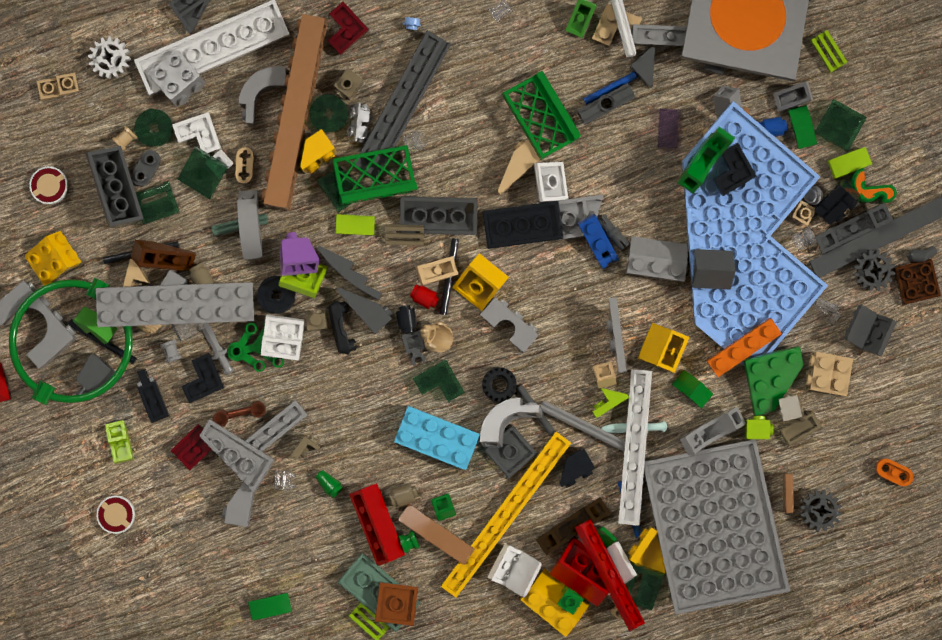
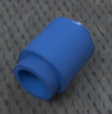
M782 117L763 119L762 122H758L774 137L784 136V132L787 131L786 120H782Z

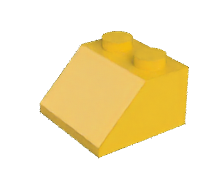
M479 253L452 288L479 310L483 311L509 277Z

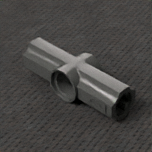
M627 83L577 110L579 118L584 125H587L635 98L634 92ZM601 101H610L611 107L609 109L603 108Z

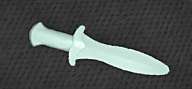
M666 422L648 423L647 434L648 431L665 432L667 430ZM627 423L610 424L603 426L601 429L610 433H626Z

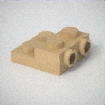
M814 352V355L810 356L809 366L812 367L811 374H808L806 378L808 390L847 396L853 358Z

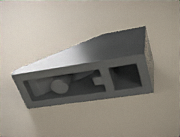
M337 289L374 334L378 333L393 320L390 317L393 313L386 305L382 307L378 303L347 290Z

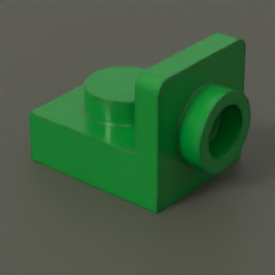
M565 585L561 591L563 596L557 604L574 615L584 598Z

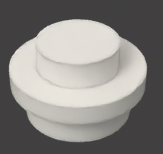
M812 186L804 198L809 204L817 205L823 199V192L818 186Z

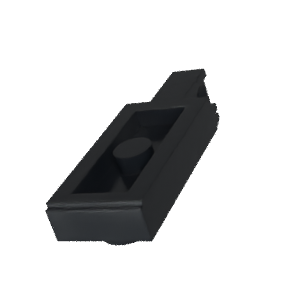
M146 369L138 371L140 382H137V389L150 422L153 423L169 417L170 414L154 377L149 378Z

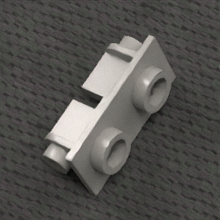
M356 103L352 104L349 117L351 118V124L347 131L350 143L357 141V143L364 144L365 140H367L368 126H362V122L369 123L370 109H368V105Z

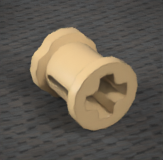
M126 125L117 137L112 138L124 151L133 139H137V136Z

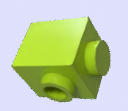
M754 416L753 420L745 419L744 439H770V435H773V424H770V420H765V416Z

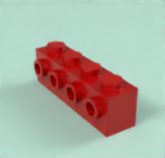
M375 483L350 493L349 496L377 566L404 556L403 547L378 484Z

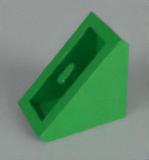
M685 370L672 383L676 389L701 409L713 396V393L702 382Z

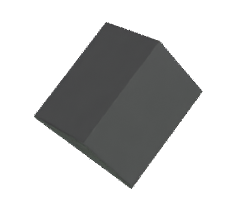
M694 249L692 288L731 290L736 272L733 251Z

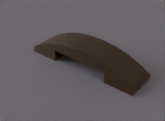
M599 497L535 540L547 556L578 534L575 529L576 526L590 519L595 524L609 515L610 511Z

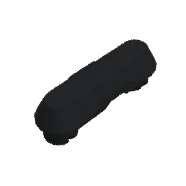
M335 300L329 305L328 310L336 347L339 353L348 355L350 351H355L357 345H353L356 341L354 339L348 340L347 333L343 328L344 319L342 314H347L349 308H345V306H348L345 301L339 302Z

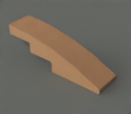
M411 504L407 505L398 519L463 565L466 564L475 550L471 545Z

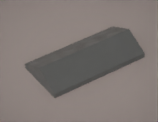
M401 196L400 225H424V234L477 235L478 198ZM400 231V233H420V231Z

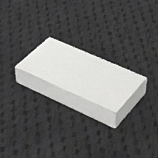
M619 541L609 546L607 551L624 584H626L637 574Z

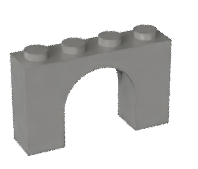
M22 281L0 300L1 326H6L12 321L24 300L38 289L31 281L29 283ZM45 296L39 297L28 308L41 312L47 321V333L44 339L26 354L39 369H44L77 339L74 335L76 331L69 324L66 326L62 322V315L57 310L53 311L49 307L51 303Z

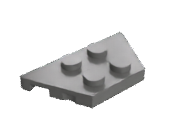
M603 194L559 201L564 239L584 237L577 223L592 214H595L597 217L603 200Z
M617 297L609 298V321H606L607 332H611L612 340H609L610 352L614 351L618 372H627Z

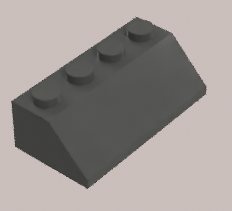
M121 146L87 152V160L108 227L121 228L134 225L143 220L144 218Z

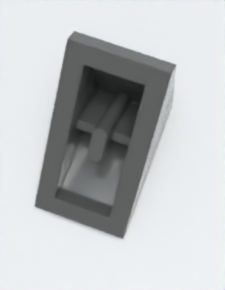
M655 47L648 49L630 66V69L647 88H652Z

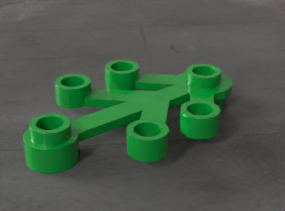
M248 323L245 327L246 331L239 342L229 345L227 354L231 360H244L252 365L257 372H262L265 370L266 364L261 360L257 361L247 353L257 352L261 355L264 328L254 344L246 345L251 335L255 334L258 329L256 324ZM250 325L255 327L253 332L248 331ZM235 348L240 349L239 355L233 353ZM263 356L264 358L271 361L273 365L277 368H280L284 365L283 358H280L282 360V364L277 366L275 364V360L277 359V357ZM259 362L263 364V368L261 370H258L256 368V365Z

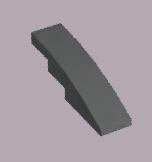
M318 246L317 249L328 263L346 280L361 291L380 300L382 293L366 286L369 278L352 270L354 262Z

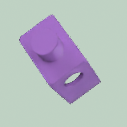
M295 232L288 233L286 239L281 241L280 247L281 276L317 273L319 258L310 240L306 237L298 238Z

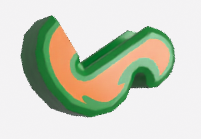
M864 168L855 171L850 178L851 187L860 193L857 199L858 202L870 203L879 197V203L886 204L893 201L897 195V191L892 184L865 187Z

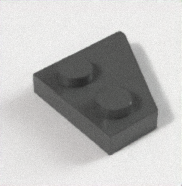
M172 0L168 4L189 34H192L210 0Z

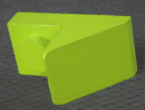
M600 388L607 402L602 400L593 406L595 409L592 413L595 418H598L628 399L629 396L625 393Z

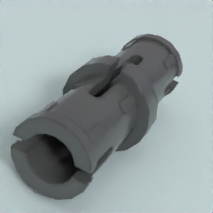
M603 215L601 218L606 224L600 219L598 220L607 234V238H611L620 251H622L625 247L620 241L625 246L629 245L630 242L619 232L618 226L615 227L607 216Z

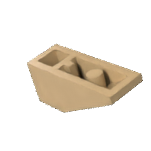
M521 140L515 146L516 150L511 157L497 192L499 195L503 194L534 167L535 163L541 161L529 140Z

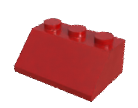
M573 537L556 561L550 575L598 607L609 592L585 546Z

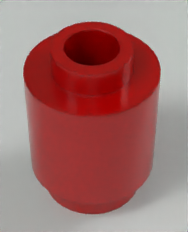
M418 284L415 285L409 298L413 299V302L428 310L431 307L435 308L439 300L436 297L437 292Z

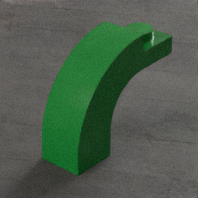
M720 126L714 133L711 132L695 152L677 183L693 194L703 184L714 163L733 143L735 137Z

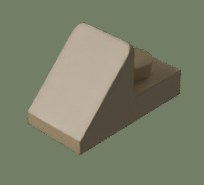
M453 256L415 267L421 286L458 275Z
M130 259L123 287H137V284H135L136 280L150 283L142 268L133 259Z

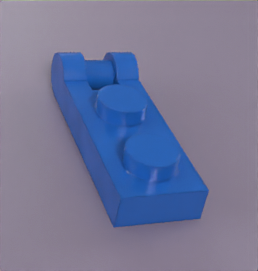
M595 214L577 223L602 269L608 267L607 264L615 263L619 260ZM608 251L609 255L603 258L601 254Z

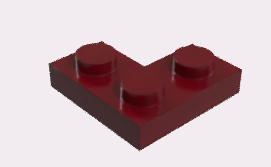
M344 1L329 13L341 29L328 42L341 56L365 35L369 29Z

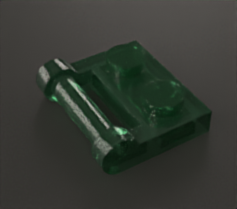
M169 180L163 182L162 185L143 192H135L144 218L142 220L144 226L180 213ZM166 191V197L143 205V199Z
M631 562L636 574L638 572L642 573L643 577L636 597L632 596L631 592L637 576L628 581L626 587L637 606L653 610L664 573L642 566L639 563Z

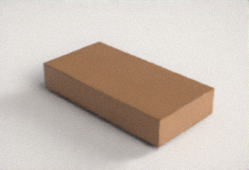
M783 473V512L785 513L794 512L793 475L790 473Z

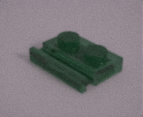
M338 166V169L344 174H346L342 167ZM334 170L316 181L337 213L351 205L340 206ZM345 178L342 183L343 192L351 191L354 185Z

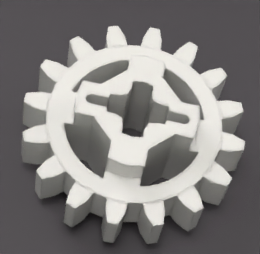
M109 36L108 41H106L102 37L100 44L96 41L94 42L96 48H90L93 54L88 55V58L93 61L89 65L95 66L93 71L95 73L99 72L100 77L106 74V77L110 79L113 74L118 78V72L124 74L123 68H129L126 61H130L131 58L126 55L130 51L124 49L126 46L124 42L119 45L120 40L118 38L113 41L112 37ZM109 46H115L119 50H111ZM108 52L113 56L111 57V63L107 60ZM107 65L110 70L102 69L100 66Z

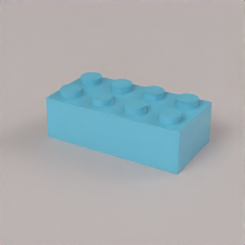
M408 406L394 442L466 470L480 433Z

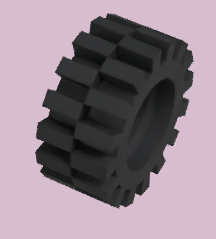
M502 367L489 370L482 381L485 395L497 402L511 398L517 387L516 378L513 373ZM496 377H503L507 382V387L502 392H496L492 388V381Z

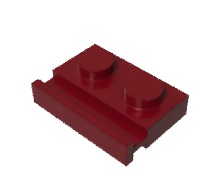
M197 424L170 450L189 471L212 450L199 436L203 431L200 424Z

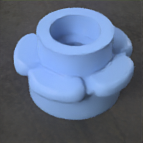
M405 17V22L402 23L406 25L408 30H417V27H421L420 19Z

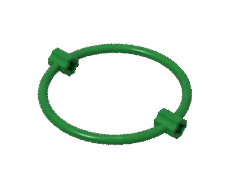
M95 277L92 283L82 280L52 282L30 294L18 308L10 327L9 353L17 374L34 391L31 397L44 405H47L49 400L62 403L88 401L112 388L125 372L133 347L131 326H123L125 348L122 360L115 373L102 386L80 395L54 393L55 387L41 380L39 384H36L25 372L17 353L16 338L20 321L26 310L35 300L50 291L66 287L87 289L86 295L96 300V288H109V284Z

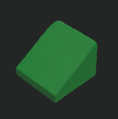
M449 493L431 499L438 521L456 516Z
M604 526L597 530L605 548H608L616 541L617 538Z

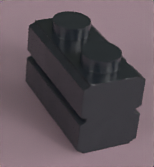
M842 180L814 210L829 225H832L835 221L839 223L846 216L844 212L847 209H854L859 203L857 199L860 193L852 188L846 180Z

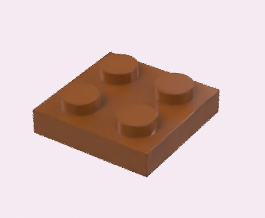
M380 582L375 622L414 626L418 587Z

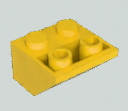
M322 129L305 140L300 166L305 174L308 172L312 174L320 168L319 164L324 161L326 163L330 162L335 158L334 154L337 153Z
M652 323L638 359L675 373L690 337Z

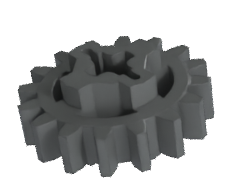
M875 249L874 254L872 250H867L868 255L860 253L862 258H856L855 260L858 262V265H853L852 267L857 269V272L853 273V276H858L856 283L862 282L861 287L865 289L868 286L869 291H872L874 287L877 291H880V286L886 288V282L893 281L890 275H895V272L891 271V268H894L895 265L889 263L892 258H885L887 253L882 252L880 254V250ZM876 257L881 259L884 264H879ZM873 267H877V271L874 273L870 272ZM884 272H886V273H885V276H884L883 279L881 280V276L883 275ZM863 276L870 277L872 283L866 281Z
M823 489L821 494H819L818 490H814V495L807 493L808 499L802 498L805 504L799 506V508L803 509V512L799 515L805 516L802 522H809L808 528L810 529L815 526V531H819L820 527H822L823 531H827V526L834 528L833 522L839 523V520L836 518L837 515H842L841 512H838L842 505L836 504L839 499L837 497L832 499L833 493L829 492L826 495V490ZM818 498L815 504L810 505L814 499ZM827 500L830 501L833 509L828 507ZM822 505V508L828 512L819 514L813 509L820 508ZM808 512L814 515L815 522L809 517ZM831 516L827 522H824L826 517Z

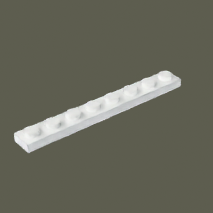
M631 369L618 524L639 525L652 371Z

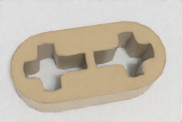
M247 147L239 149L236 155L235 176L241 184L250 183L254 175L255 157L253 151ZM244 151L251 155L250 158H247L246 164H244V159L240 157L244 154ZM243 167H246V173L249 174V177H246L243 181L239 174H242Z

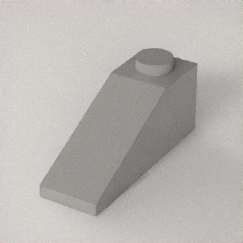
M245 482L242 483L231 498L227 507L223 508L222 518H225L224 523L244 527L249 526L255 493L249 489Z

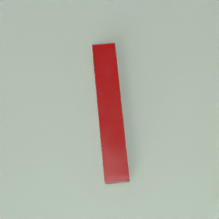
M591 519L576 526L575 529L629 632L645 624Z

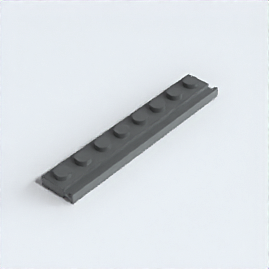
M426 30L359 154L394 148L451 43ZM382 154L377 155L374 162L384 167L388 158ZM359 158L355 165L365 171L370 162L364 158ZM371 164L367 173L377 177L381 169Z

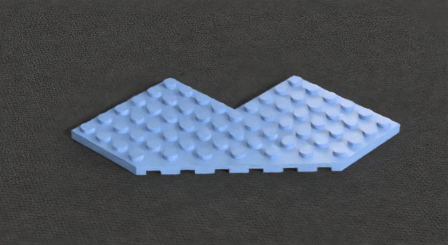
M732 101L682 160V168L684 171L701 144L711 132L714 133L720 126L735 137L731 145L739 143L757 176L722 196L713 178L729 170L723 157L720 156L710 169L703 184L693 194L684 188L691 286L694 249L733 251L736 270L731 290L692 288L694 324L724 349L768 318H772L782 334L747 357L750 358L773 352L828 285L771 237L773 232L820 176Z

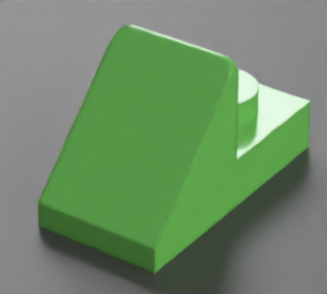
M578 0L565 31L583 38L597 5L587 0Z

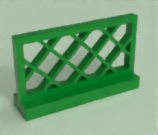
M543 71L536 73L533 77L502 93L504 100L540 160L576 142L581 137ZM527 84H533L535 88L534 94L525 92ZM512 92L520 94L519 103L513 102L509 94ZM524 96L533 98L531 107L522 104ZM536 100L542 101L545 104L544 111L535 108ZM521 108L530 111L529 120L521 117ZM534 112L543 115L541 123L532 121ZM546 116L553 118L555 121L554 128L544 125ZM531 125L540 127L538 136L530 132ZM543 129L553 131L551 140L542 138ZM556 133L562 134L566 141L564 143L555 142ZM541 141L550 144L549 151L544 154L539 147Z
M408 145L332 159L340 206L411 193L418 189L414 179ZM404 150L405 160L402 164L392 158L396 152ZM382 154L388 158L384 167L374 162L377 155ZM359 158H364L370 162L365 171L355 165ZM390 160L400 166L395 175L385 169ZM345 161L351 165L346 174L338 169L337 162ZM371 164L381 169L376 179L367 173ZM353 167L363 173L357 182L347 176ZM401 168L409 173L410 180L402 181L396 177ZM382 172L392 177L389 184H383L378 181ZM364 175L374 181L368 188L359 184ZM345 178L355 184L351 191L343 192L342 183Z

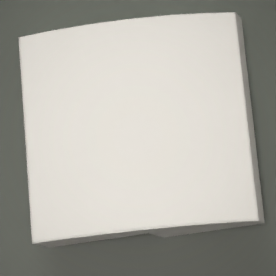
M267 314L261 355L299 360L305 320Z

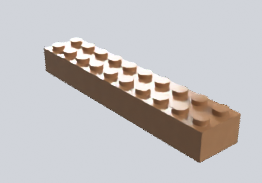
M302 14L301 19L298 18L296 30H298V37H294L292 44L294 56H290L288 67L291 71L290 75H286L285 79L287 91L281 98L283 110L282 113L278 114L277 118L279 130L274 133L273 137L275 150L270 153L269 162H271V169L267 170L265 181L268 183L267 189H263L261 200L264 201L267 207L290 211L328 26L325 18Z

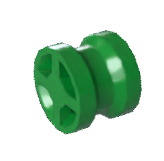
M413 530L409 531L407 535H399L405 554L409 553L411 549L420 548Z

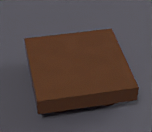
M932 259L893 268L902 305L941 296Z

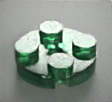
M325 94L319 96L310 107L309 116L317 130L322 129L324 133H334L345 126L348 119V109L346 104L337 96ZM326 109H330L331 112H334V115L331 116V119H328L327 116L323 115V113H326Z
M148 109L138 116L134 131L138 140L148 147H161L167 144L173 136L172 120L162 110ZM157 123L159 131L157 133L155 131L150 133V125Z

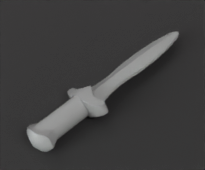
M200 323L206 339L212 346L214 352L212 359L219 360L224 369L223 374H231L234 368L230 366L225 356L227 349L224 350L219 345L209 323Z

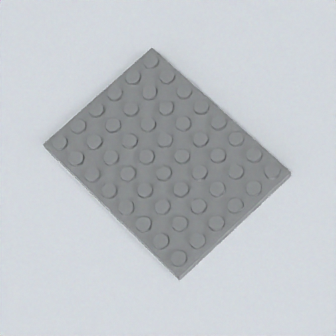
M756 439L700 450L691 456L685 453L644 463L645 479L675 615L790 592Z

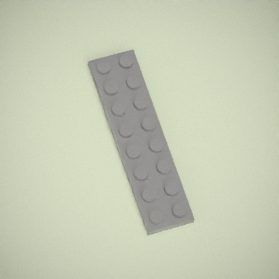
M252 282L96 288L97 327L254 321Z

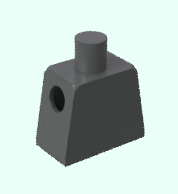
M92 353L76 378V381L82 385L76 395L88 393L102 386L112 377L115 370L97 354Z

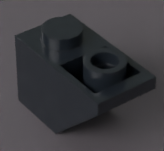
M584 448L566 457L559 481L561 487L565 485L568 488L576 483L575 479L581 476L584 479L593 474L592 470L595 467Z

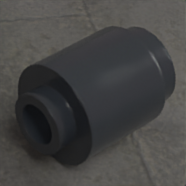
M410 305L399 307V311H396V317L401 334L415 332L417 326L415 308L411 309Z

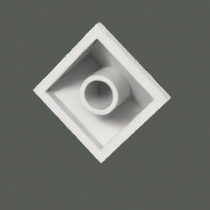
M563 162L535 163L534 173L539 203L569 200Z

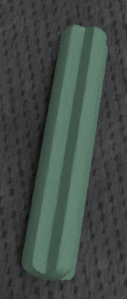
M265 213L259 214V224H267V215ZM238 220L212 226L214 236L239 231Z

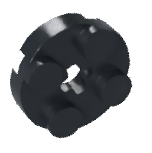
M270 276L263 280L257 292V300L260 306L272 314L287 312L296 300V292L279 286L280 276ZM274 290H277V292L281 291L282 295H280L279 300L276 298L272 299L271 295L274 294Z

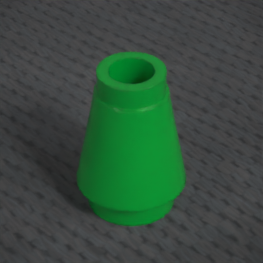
M324 470L316 475L315 478L327 496L334 498L343 490L341 482Z

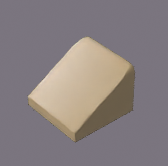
M612 362L593 366L598 388L616 384Z

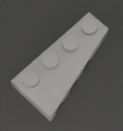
M209 419L199 435L237 476L246 483L249 489L255 493L275 459Z

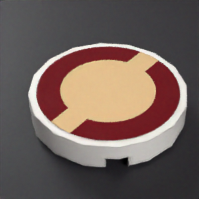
M42 167L30 179L32 196L43 204H56L64 199L67 194L69 185L67 177L61 170L55 167Z
M114 495L107 497L97 508L96 517L98 524L108 533L119 534L127 531L135 521L134 505L123 496Z

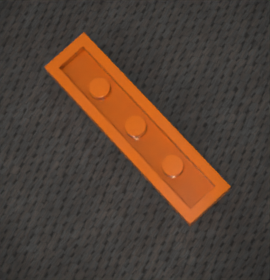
M768 318L708 359L707 363L715 375L720 377L782 333L772 318Z

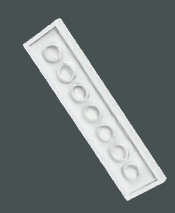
M271 0L139 57L134 61L147 92L151 96L162 90L150 77L149 72L175 50H178L200 75L288 37L290 33L276 1Z

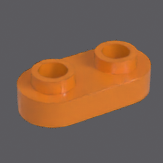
M881 459L875 466L876 473L880 477L899 486H908L913 481V472L909 468L890 459ZM885 464L888 466L886 472L882 470V466ZM901 473L905 474L904 480H901L899 478V475Z

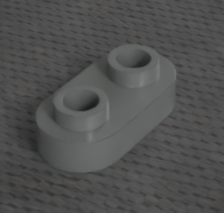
M148 150L142 154L132 172V180L136 185L141 187L147 186L153 179L161 164V157L156 151ZM153 156L154 158L152 163H148L147 161L148 157ZM140 173L144 174V178L142 180L138 179V175Z

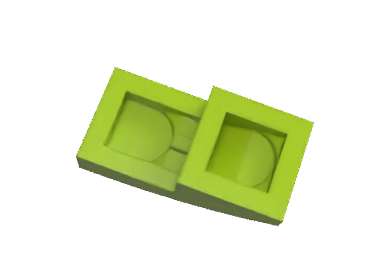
M866 147L827 161L834 179L872 165Z
M121 420L105 424L113 463L118 464L134 460L125 421Z

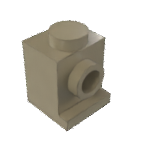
M326 310L307 312V331L328 329Z

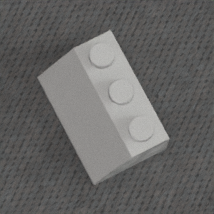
M631 236L625 274L683 283L687 268L688 245Z

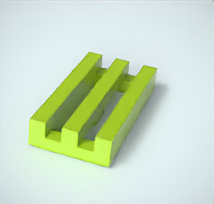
M828 30L810 40L830 73L847 63ZM823 37H826V39L828 40L837 57L841 61L840 63L834 56L833 52L831 51ZM818 40H820L821 44L823 45L831 60L835 64L834 67H832L829 60L827 59L824 52L817 43Z
M360 602L350 613L349 617L372 638L379 640L390 627L384 622H379L384 627L383 630L380 629L359 610L362 607L375 619V614ZM357 613L358 615H360L379 634L376 635L359 618H357L355 614Z

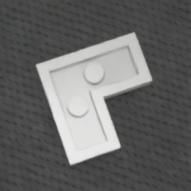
M209 112L172 124L178 143L197 138L203 155L222 149Z

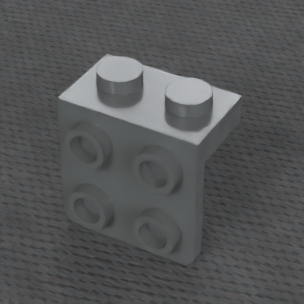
M860 304L854 312L844 338L863 351L882 357L897 321L879 315Z

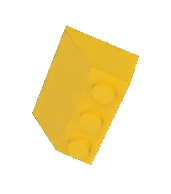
M544 568L534 580L525 597L521 596L520 600L566 637L578 623L589 604L583 600L574 615L558 606L557 603L563 596L561 591L565 585L551 576L550 572Z

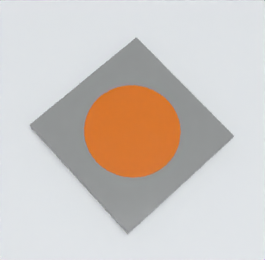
M691 0L681 59L794 82L797 75L809 0Z

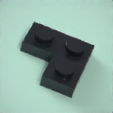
M739 143L731 145L722 153L721 156L729 170L713 178V181L721 195L724 196L757 177Z
M210 353L191 360L199 378L182 386L189 404L225 388Z

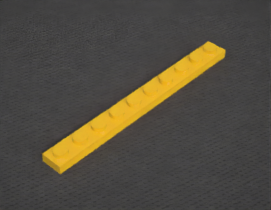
M557 432L553 434L474 540L471 546L475 550L466 564L457 563L442 583L441 587L457 598L568 449L571 442Z

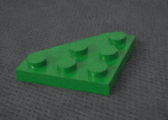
M799 346L743 360L753 414L757 416L775 411L779 404V399L783 398L803 367Z

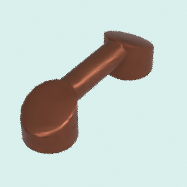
M254 401L251 406L228 412L221 409L215 412L213 421L221 426H225L229 419L247 414H252L254 417H262L266 412V406L261 401Z

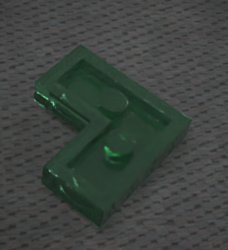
M447 360L440 362L413 378L422 395L437 386L440 387L448 402L465 393Z

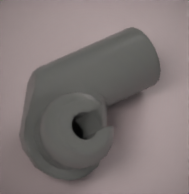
M930 246L926 250L913 249L908 253L907 258L910 262H925L937 254V249L934 246Z

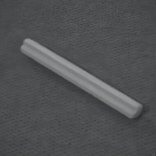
M546 401L542 402L540 407L543 412L621 451H625L624 440Z

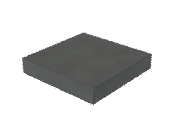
M513 425L504 431L503 447H486L484 449L508 479L538 454Z

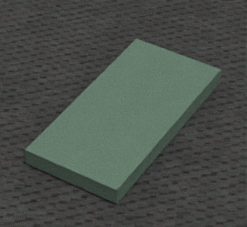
M363 552L337 581L338 584L375 615L379 583L400 585ZM417 600L416 608L421 603L419 600ZM385 623L394 632H397L402 626L400 624Z

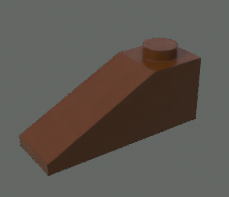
M135 240L131 258L139 267L185 271L193 268L196 253L193 251L146 240Z

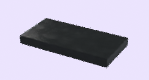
M559 201L482 211L488 249L564 239Z

